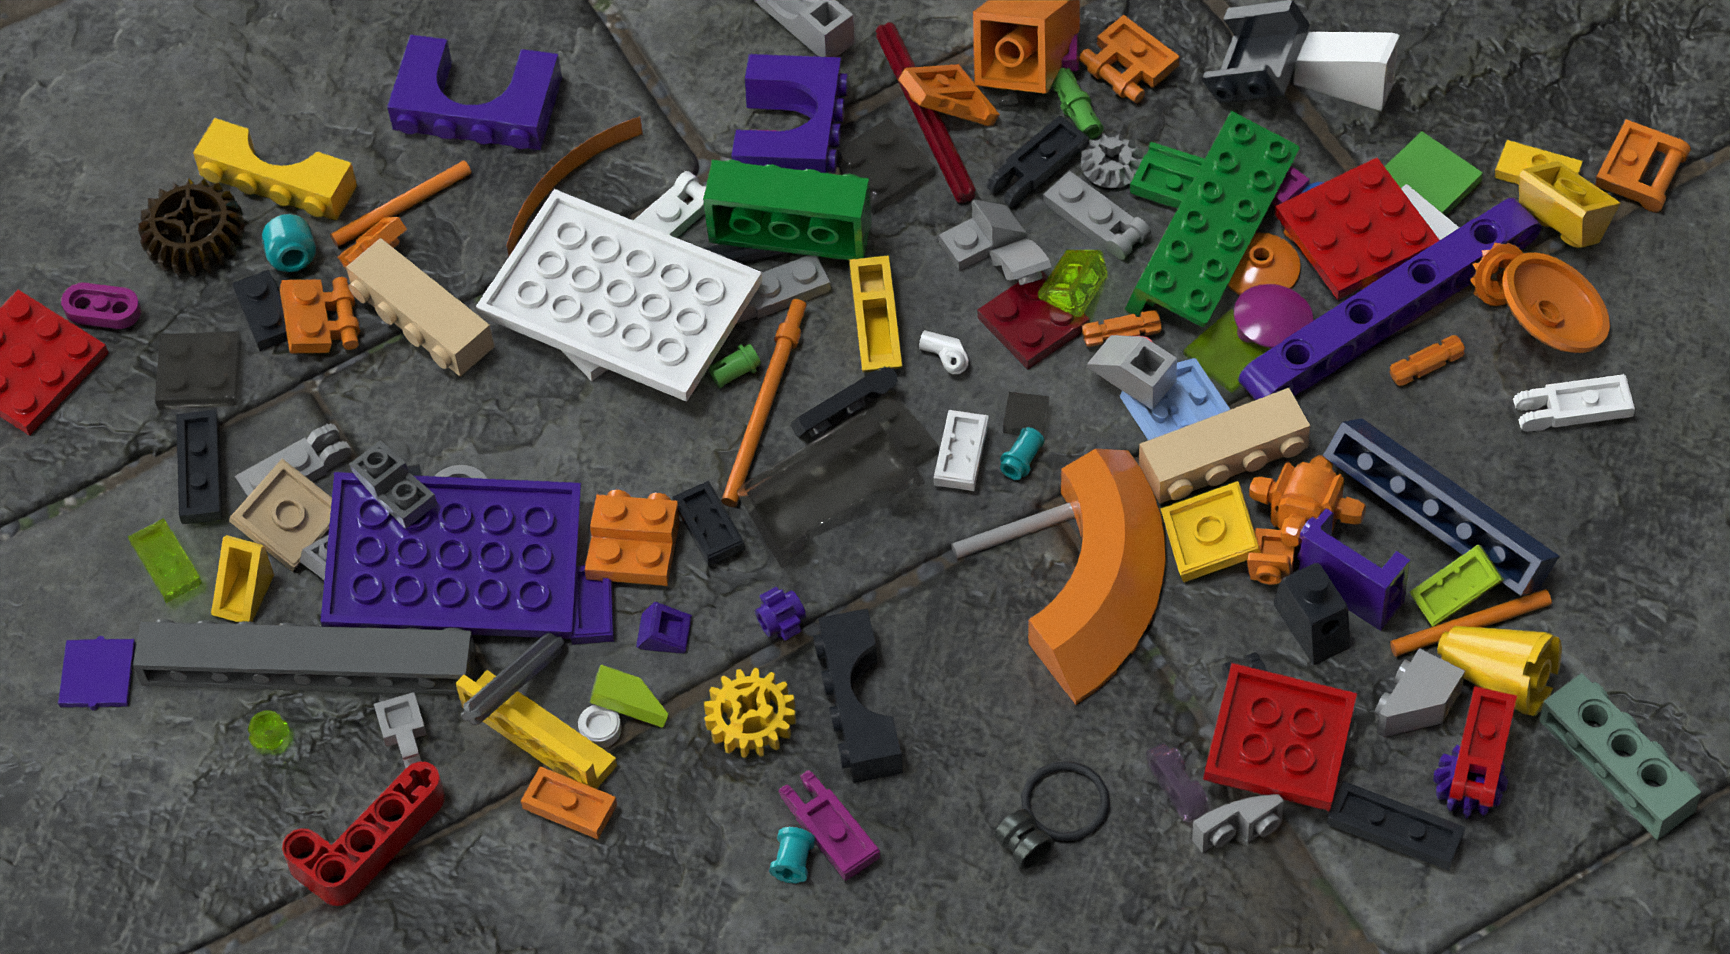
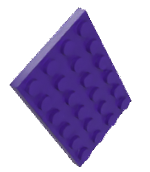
M334 472L321 627H371L384 629L411 627L421 630L459 628L464 631H471L472 635L541 638L546 633H552L556 637L571 639L581 483L414 476L435 494L438 504L408 528H405L375 499L354 473Z

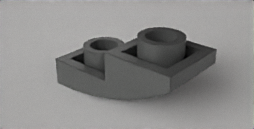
M381 440L349 464L351 471L366 489L405 528H408L438 504L435 494L409 472L406 462Z

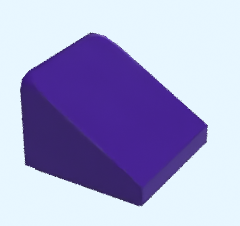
M654 602L642 613L636 648L648 651L684 653L687 648L692 615Z

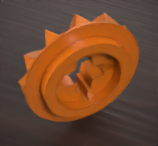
M1494 242L1491 250H1482L1481 261L1473 264L1476 269L1475 275L1470 279L1475 286L1473 294L1484 303L1492 306L1506 304L1507 301L1503 290V274L1505 270L1497 275V280L1492 279L1491 276L1497 272L1498 266L1506 269L1514 258L1524 253L1517 246L1510 243L1501 244Z

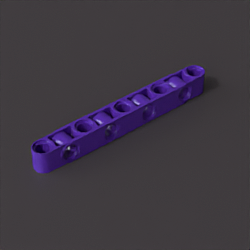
M1514 197L1503 200L1252 361L1241 372L1238 379L1239 383L1255 400L1287 388L1291 390L1293 396L1298 395L1471 284L1470 279L1476 273L1473 264L1481 261L1482 250H1491L1494 242L1501 244L1510 243L1522 250L1538 236L1542 228L1541 224Z

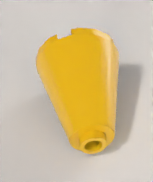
M1454 626L1450 632L1446 631L1442 634L1438 643L1437 653L1441 656L1442 660L1465 670L1464 679L1480 688L1517 695L1514 709L1522 714L1535 716L1542 710L1543 701L1550 697L1553 690L1552 687L1546 686L1550 672L1558 675L1562 645L1560 638L1549 632Z

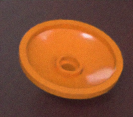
M1524 253L1514 258L1506 267L1503 274V290L1507 304L1517 321L1533 337L1554 349L1572 353L1593 351L1606 339L1610 328L1607 308L1593 285L1572 266L1550 255Z

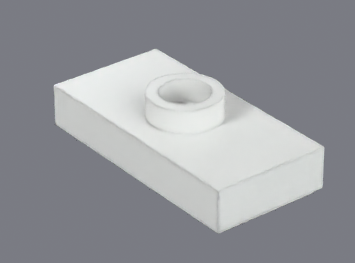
M954 410L948 411L934 474L935 486L975 490L989 425V415Z

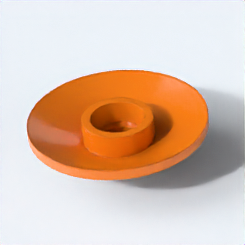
M1255 233L1232 275L1228 287L1238 295H1241L1251 287L1262 284H1276L1292 289L1300 275L1299 256L1293 246L1283 238L1268 233ZM1257 258H1264L1266 260L1259 261Z

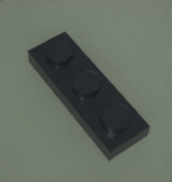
M217 410L176 414L180 521L183 525L222 520L220 428Z
M1343 781L1327 817L1328 825L1449 870L1466 828Z

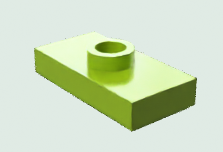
M1477 545L1409 593L1433 627L1451 617L1504 579L1482 546Z

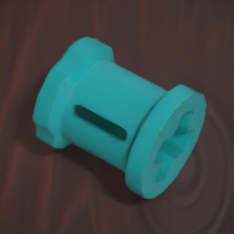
M784 827L778 832L777 840L780 846L777 859L771 862L769 872L780 881L795 884L804 882L808 876V870L805 868L809 850L815 846V836L804 829Z

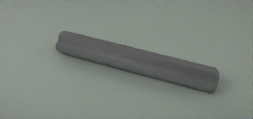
M552 633L543 635L463 704L464 711L461 713L463 720H469L472 725L482 723L562 652L563 638L556 637Z

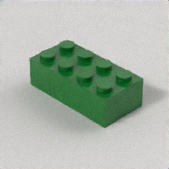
M712 160L703 197L709 243L844 260L865 258L872 223L869 178H861L853 174L836 175L820 173L813 169H786L772 164L762 166L745 164L737 160Z

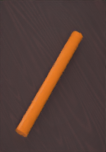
M465 160L459 162L331 233L330 237L337 248L367 232L384 217H394L470 175L471 169Z
M1544 589L1391 640L1390 647L1393 655L1397 657L1419 648L1439 643L1442 634L1446 631L1450 632L1454 626L1484 628L1552 604V600L1548 590Z

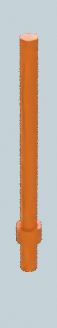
M793 299L791 301L785 321L779 324L774 337L776 347L721 502L726 506H737L791 349L797 347L801 335L799 326L807 306L800 299Z

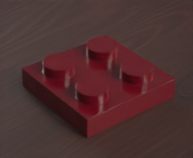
M1041 271L1043 278L1023 285L1017 282L977 309L978 319L1027 370L1081 334L1082 326L1090 323V318L1078 306L1072 308L1063 307L1052 300L1049 290L1056 284L1050 285V283L1054 282L1043 271Z

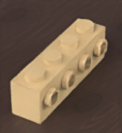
M382 238L377 240L346 267L350 280L348 287L353 296L361 303L367 301L375 307L380 318L387 324H396L414 346L419 347L421 345L428 350L433 360L441 368L446 369L449 367L461 377L495 347L490 325Z
M1287 388L1140 443L1139 466L1159 504L1171 499L1180 500L1197 489L1208 485H1220L1229 477L1239 473L1257 471L1264 467L1266 463L1282 457L1290 458L1298 455L1308 448L1310 424L1291 390Z

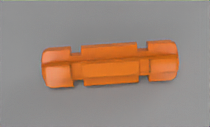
M1151 310L1141 312L1140 317L1131 314L1106 319L1101 325H1099L1098 321L1087 323L1082 326L1083 339L1088 347L1103 345V341L1107 340L1111 335L1140 336V333L1145 332V336L1153 335L1161 331V320L1157 311Z
M1451 335L1441 340V345L1435 343L1408 356V361L1401 359L1391 364L1390 376L1396 385L1403 386L1413 381L1412 376L1419 378L1446 365V360L1452 362L1463 357L1465 350L1463 342L1457 335Z

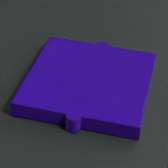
M103 636L89 640H66L58 700L59 707H89L92 711L97 710L98 707H128L135 640L104 639Z

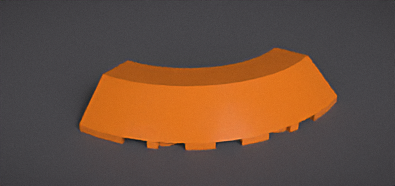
M1094 449L1061 468V495L1067 503H1070L1073 509L1080 536L1082 537V548L1078 563L1063 590L1042 611L1029 619L1028 644L1075 705L1101 688L1117 673V668L1127 656L1134 653L1138 646V641L1148 624L1150 625L1156 612L1163 584L1165 536L1161 514L1152 488L1142 469L1128 450Z

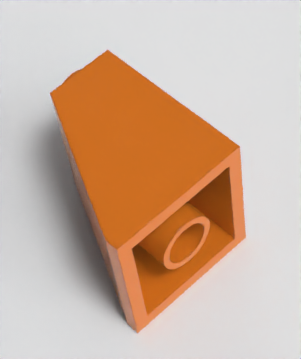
M988 0L974 10L975 85L1047 93L1062 66L1064 55H1067L1069 52V45L1074 35L1078 34L1080 30V0Z

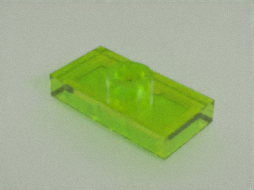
M164 518L128 536L130 545L165 603L202 585L200 576Z

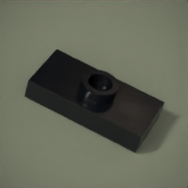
M709 480L672 497L673 501H678L679 516L708 566L745 550V543Z

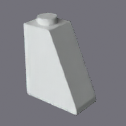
M1309 32L1294 67V84L1382 111L1395 81L1399 35L1395 33Z

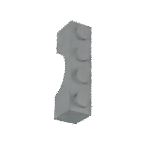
M754 0L818 57H837L855 43L853 14L837 0Z

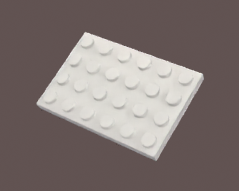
M554 189L476 305V310L480 317L687 402L763 282L762 272Z

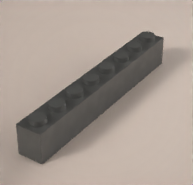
M159 619L155 622L140 623L133 666L143 686L378 693L414 692L415 694L459 695L456 682L464 674L473 680L476 649L471 631H464L459 628L421 630L411 627L404 629L321 627V625L314 627L298 626L294 623L258 625L248 621L237 624H217L209 620H201L196 623H176L168 619Z

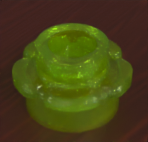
M261 711L250 720L248 732L250 733L249 742L257 749L275 750L283 744V739L289 734L288 723L285 720L282 721L281 716L274 711ZM272 730L271 734H264L265 731Z

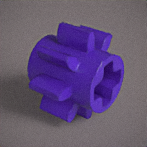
M776 586L759 595L762 604H760L761 607L755 609V615L762 630L768 637L777 634L779 638L782 637L786 641L802 632L799 624L802 619L806 618V612L794 591L790 590L784 593L782 589L779 590Z

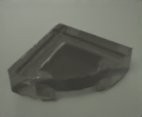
M977 86L995 109L1018 111V100L1015 90Z

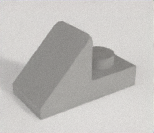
M973 200L972 218L939 234V244L958 271H961L990 256L989 251L1026 238L1027 233L1006 205Z

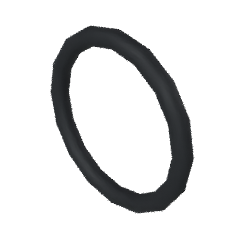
M1076 762L1050 763L1039 768L1026 781L1021 794L1022 809L1028 810L1035 818L1030 807V795L1034 785L1043 776L1058 770H1072L1082 773L1094 782L1100 792L1101 806L1097 816L1088 826L1072 832H1058L1046 828L1038 820H1036L1035 826L1039 830L1046 831L1052 839L1058 841L1078 840L1092 834L1104 822L1110 806L1108 789L1102 778L1088 766Z

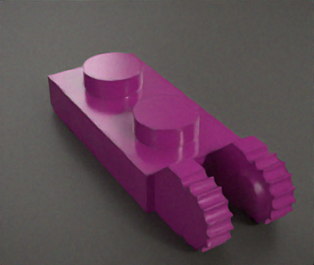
M810 770L801 775L804 788L814 798L807 804H804L795 790L786 784L779 789L783 802L795 816L797 822L804 830L815 836V844L845 881L880 858L878 847L831 789L827 790Z

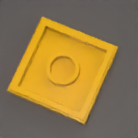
M1238 481L1161 508L1176 564L1183 582L1248 560L1249 553H1261L1243 491Z

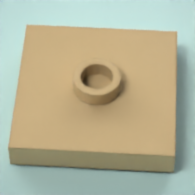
M282 458L230 516L229 522L257 544L264 545L269 554L293 572L301 563L302 549L322 539L329 531L332 497Z

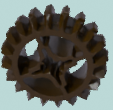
M188 178L186 185L179 186L173 181L172 189L169 191L159 188V199L148 198V209L141 210V222L138 223L140 242L150 261L154 265L159 264L164 272L173 269L174 273L180 277L186 270H189V273L195 278L197 271L200 269H204L210 274L212 265L219 264L224 267L226 261L224 256L235 257V246L242 245V233L245 232V223L242 217L241 206L235 201L230 190L224 191L219 183L210 186L205 178L198 185H194V182Z

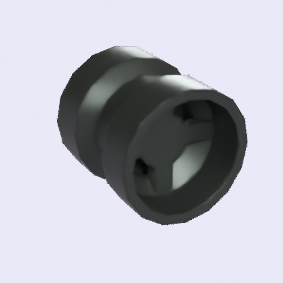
M1020 809L1010 814L1000 823L994 833V838L999 844L1013 852V860L1023 870L1030 869L1039 864L1054 847V840L1046 831L1039 830L1035 826L1036 819L1026 809Z

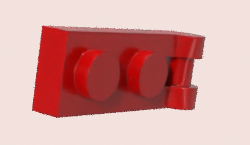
M1474 686L1449 798L1462 801L1463 797L1480 800L1479 805L1493 806L1517 695ZM1468 772L1485 775L1484 783L1467 780Z

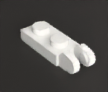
M1624 374L1548 384L1545 388L1521 391L1513 398L1515 408L1521 411L1528 409L1536 410L1547 404L1548 409L1527 412L1518 419L1521 430L1523 429L1526 432L1543 431L1551 425L1553 427L1628 418L1633 417L1635 411L1627 378Z

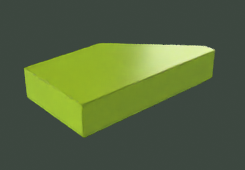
M600 665L589 703L662 728L664 727L668 713L641 678Z

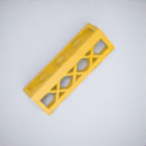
M486 670L474 682L463 674L456 682L462 708L464 703L495 678L496 675ZM519 691L483 721L556 773L595 789L617 767L614 756Z

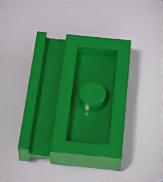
M1150 142L1149 150L1144 155L1131 181L1130 194L1178 209L1205 159Z

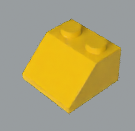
M1559 161L1522 169L1519 175V203L1541 225L1551 226L1561 233V239L1573 247L1581 248L1599 243L1621 202Z

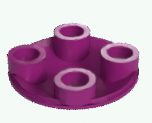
M1262 284L1251 287L1239 296L1234 306V319L1237 325L1238 337L1244 342H1255L1269 348H1274L1286 338L1313 322V313L1307 301L1294 290L1281 285Z

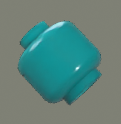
M286 214L271 219L265 225L262 232V244L266 258L272 267L278 271L295 272L307 267L313 261L316 254V243L312 230L305 219L297 215Z

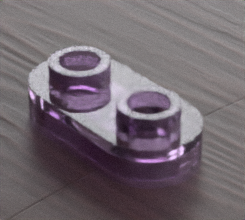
M1164 743L1147 750L1146 758L1154 777L1182 819L1190 822L1203 815V805L1207 803L1206 794L1197 780L1191 782L1185 773V763L1175 747L1169 749Z

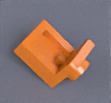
M1256 528L1255 533L1261 553L1248 554L1247 563L1250 579L1258 580L1268 585L1278 584L1284 577L1293 573L1297 546L1285 545L1281 540V530Z

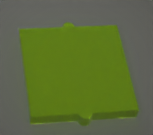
M1230 309L1183 349V355L1188 359L1196 358L1208 377H1212L1232 393L1241 385L1238 379L1244 368L1272 348L1255 342L1247 343L1242 341L1237 335L1234 310Z

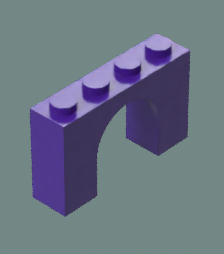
M410 35L387 106L393 130L406 134L419 133L434 135L443 139L456 138L471 140L480 144L493 143L508 145L517 149L530 148L541 150L562 80L558 54L521 49L511 83L503 94L487 103L465 105L454 102L443 94L452 65L447 39Z
M749 54L745 74L746 107L752 109L791 110L800 112L811 118V120L798 128L786 131L736 130L731 155L732 160L745 164L762 166L772 164L786 169H813L820 173H836L837 150H833V147H840L841 125L837 124V122L844 121L845 101L840 97H847L848 74L841 73V58Z

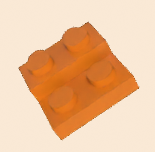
M611 490L607 495H596L590 524L591 541L585 565L586 579L603 581V578H609L612 582L667 586L680 523L678 501H673L669 496L662 493H652L648 498H635L622 490Z

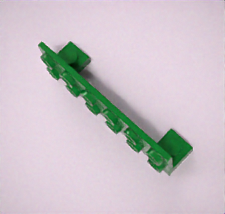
M1231 111L1135 286L1124 310L1139 317L1145 304L1153 307L1157 303L1189 321L1205 327L1300 149L1299 146Z

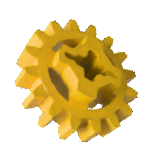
M754 668L751 676L745 677L743 671L738 669L736 670V679L733 681L726 676L721 677L722 689L710 688L709 692L712 701L704 702L705 715H707L704 717L706 729L711 731L712 740L715 744L724 741L726 753L729 754L738 747L741 750L742 758L747 757L750 749H756L759 757L764 756V746L770 745L773 749L777 750L780 748L779 736L790 738V725L796 724L795 710H793L795 709V700L793 695H788V685L785 681L776 685L775 673L770 672L765 678H761L759 669ZM771 699L778 707L777 714L774 713L773 707L770 706L769 702ZM723 712H726L727 718L730 719L731 724L729 726L722 718Z

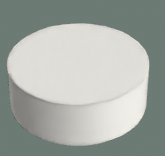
M592 705L585 709L579 717V733L601 748L611 746L620 737L621 722L618 713L598 705Z

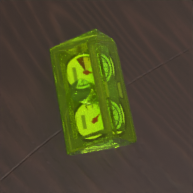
M1066 250L1039 290V298L1071 315L1081 317L1107 277L1103 252L1099 250Z

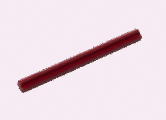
M887 22L884 25H879L876 28V38L956 201L959 203L972 201L976 197V188L938 111L919 106L918 103L910 98L908 91L898 80L905 68L915 67V64L895 24Z

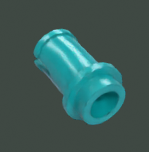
M1023 428L1010 451L1003 453L1000 458V470L1002 473L1013 480H1019L1021 477L1027 476L1031 470L1030 463L1040 447L1045 443L1043 435L1034 428Z

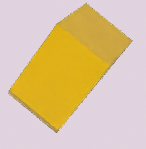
M228 535L223 537L211 615L235 622H253L274 577L264 545Z

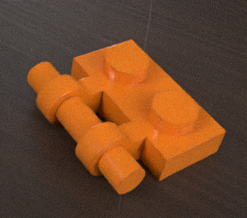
M1122 15L1097 36V46L1102 49L1101 52L1096 55L1087 48L1079 56V61L1088 67V73L1096 79L1103 78L1113 86L1112 89L1122 98L1128 97L1135 103L1140 102L1145 95V91L1136 85L1139 81L1143 80L1154 88L1179 66L1180 59L1179 55L1125 15ZM1118 61L1127 70L1120 73L1111 65Z
M337 277L332 281V292H323L321 279L281 281L280 295L290 353H329L332 344L331 340L342 339L343 348L346 350L358 347L357 336L360 333L358 319L353 315L352 309L355 305V298L349 290L348 280L345 277ZM326 311H337L338 320L328 321Z

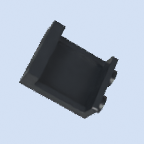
M1294 0L1228 8L1223 20L1234 36L1221 69L1204 72L1202 77L1203 83L1218 103L1284 95L1310 23Z

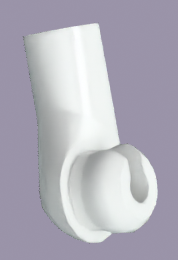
M926 330L923 331L919 343L920 350L938 354L944 368L951 374H960L966 370L969 358L959 339Z

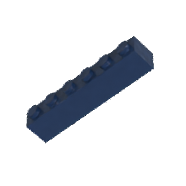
M1362 418L1343 421L1323 454V457L1462 555L1475 546L1481 545L1503 577L1502 583L1519 595L1539 591L1560 557Z

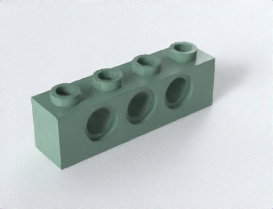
M1581 673L1543 701L1540 722L1657 841L1696 812L1701 791L1695 779L1686 771H1680L1669 760L1664 748L1655 741L1651 742L1639 730L1634 718L1627 712H1621L1609 700L1608 694L1601 685L1596 682L1592 683ZM1595 721L1599 723L1601 726L1591 727L1587 725L1585 722ZM1614 751H1626L1631 756L1621 757L1617 755ZM1653 780L1658 782L1661 786L1651 787L1647 785L1644 781Z

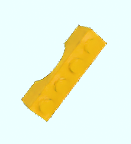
M214 118L193 152L200 176H203L206 180L212 183L221 182L236 187L246 194H257L269 198L282 206L290 205L303 209L315 217L324 216L337 221L357 187L351 162L316 152L306 160L296 164L285 166L268 164L255 156V149L249 129Z

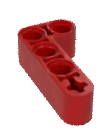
M419 761L412 763L332 845L310 829L300 828L293 830L285 837L282 845L283 854L290 873L296 880L326 903L332 906L348 904L444 804L445 793L436 767L428 762ZM402 815L397 821L387 822V819L391 816ZM373 845L369 851L357 852L362 846ZM303 852H313L307 858L297 859ZM334 876H344L339 882L328 883L329 879Z

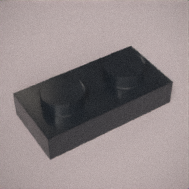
M269 269L233 282L235 294L259 351L288 341L281 297Z

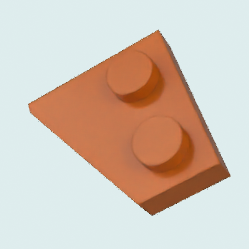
M959 64L905 68L898 79L908 91L910 98L918 103L919 106L987 126H993L1000 115Z

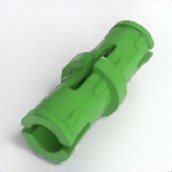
M1061 68L1052 84L1053 89L1060 98L1061 109L1066 117L1071 118L1076 128L1087 135L1089 140H1093L1103 132L1104 126L1091 106L1092 100L1089 94L1082 91L1070 68H1067V70Z

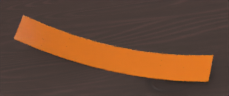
M640 116L595 135L568 153L550 169L528 196L513 224L507 242L509 256L515 249L528 219L553 187L572 170L594 155L617 143L643 134Z

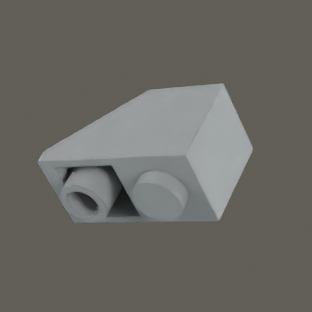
M1111 335L1087 363L1088 369L1152 410L1177 379V357L1147 338L1140 336Z
M1419 648L1411 662L1404 660L1395 676L1394 682L1397 685L1391 694L1385 692L1377 704L1374 713L1379 717L1377 734L1387 737L1442 724L1462 691L1465 670Z

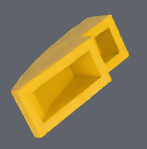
M889 255L849 260L862 372L875 371L884 366H890L891 369L902 368Z

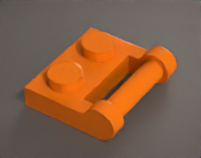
M1626 119L1596 177L1595 186L1640 202L1642 207L1648 211L1659 212L1666 201L1665 192L1679 164L1686 161L1691 147L1687 142ZM1659 151L1664 153L1666 157L1652 185L1649 186L1641 183L1655 152Z

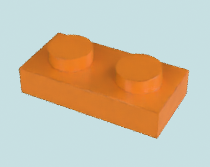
M540 766L521 799V805L524 810L598 840L617 807V800L615 796Z

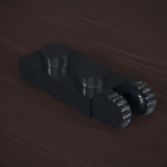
M1059 115L1006 159V163L988 179L987 189L992 193H998L1002 188L1010 184L1015 175L1019 180L1008 189L1004 196V202L1010 207H1015L1027 198L1031 189L1035 190L1088 146L1089 137Z
M890 366L880 367L878 370L798 416L791 422L790 426L797 437L807 431L814 437L833 425L829 419L842 411L845 417L866 405L863 400L864 397L876 400L893 389V386L897 385V377L899 376H897L894 368L891 369Z

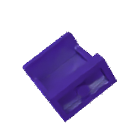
M1326 508L1317 519L1311 517L1300 532L1299 537L1302 539V544L1297 557L1300 560L1299 570L1314 563H1319L1345 601L1348 610L1381 631L1405 602L1410 559L1396 551L1382 568L1331 536L1334 513Z

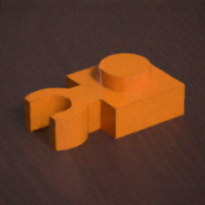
M384 217L355 240V245L346 249L337 258L346 269L352 261L380 238L395 248L400 242L397 237L404 233L407 228L399 217Z

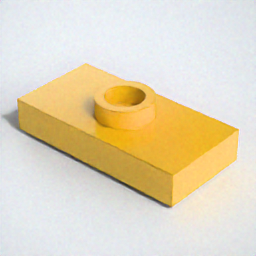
M1507 140L1495 169L1494 178L1519 185V175L1522 169L1556 161L1561 162L1577 174H1580L1583 161Z

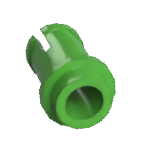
M740 344L737 346L738 351L709 366V373L719 389L749 371L752 374L755 373L756 367L761 365V361L751 344L745 347Z

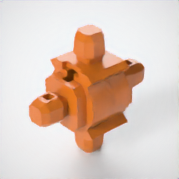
M1322 455L1314 457L1310 463L1302 462L1296 467H1293L1288 461L1284 465L1277 482L1271 478L1255 477L1249 488V497L1264 504L1271 503V523L1274 527L1278 526L1281 530L1282 542L1293 547L1302 543V539L1299 536L1305 523L1311 517L1317 519L1326 508L1334 513L1332 531L1337 519L1341 520L1340 522L1361 524L1366 511V505L1363 502L1350 497L1343 498L1344 478L1341 474L1337 475L1333 471V463Z

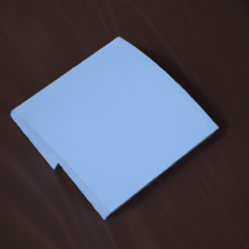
M1196 358L1177 363L1176 382L1153 410L1124 391L1120 395L1121 400L1148 440L1230 410Z

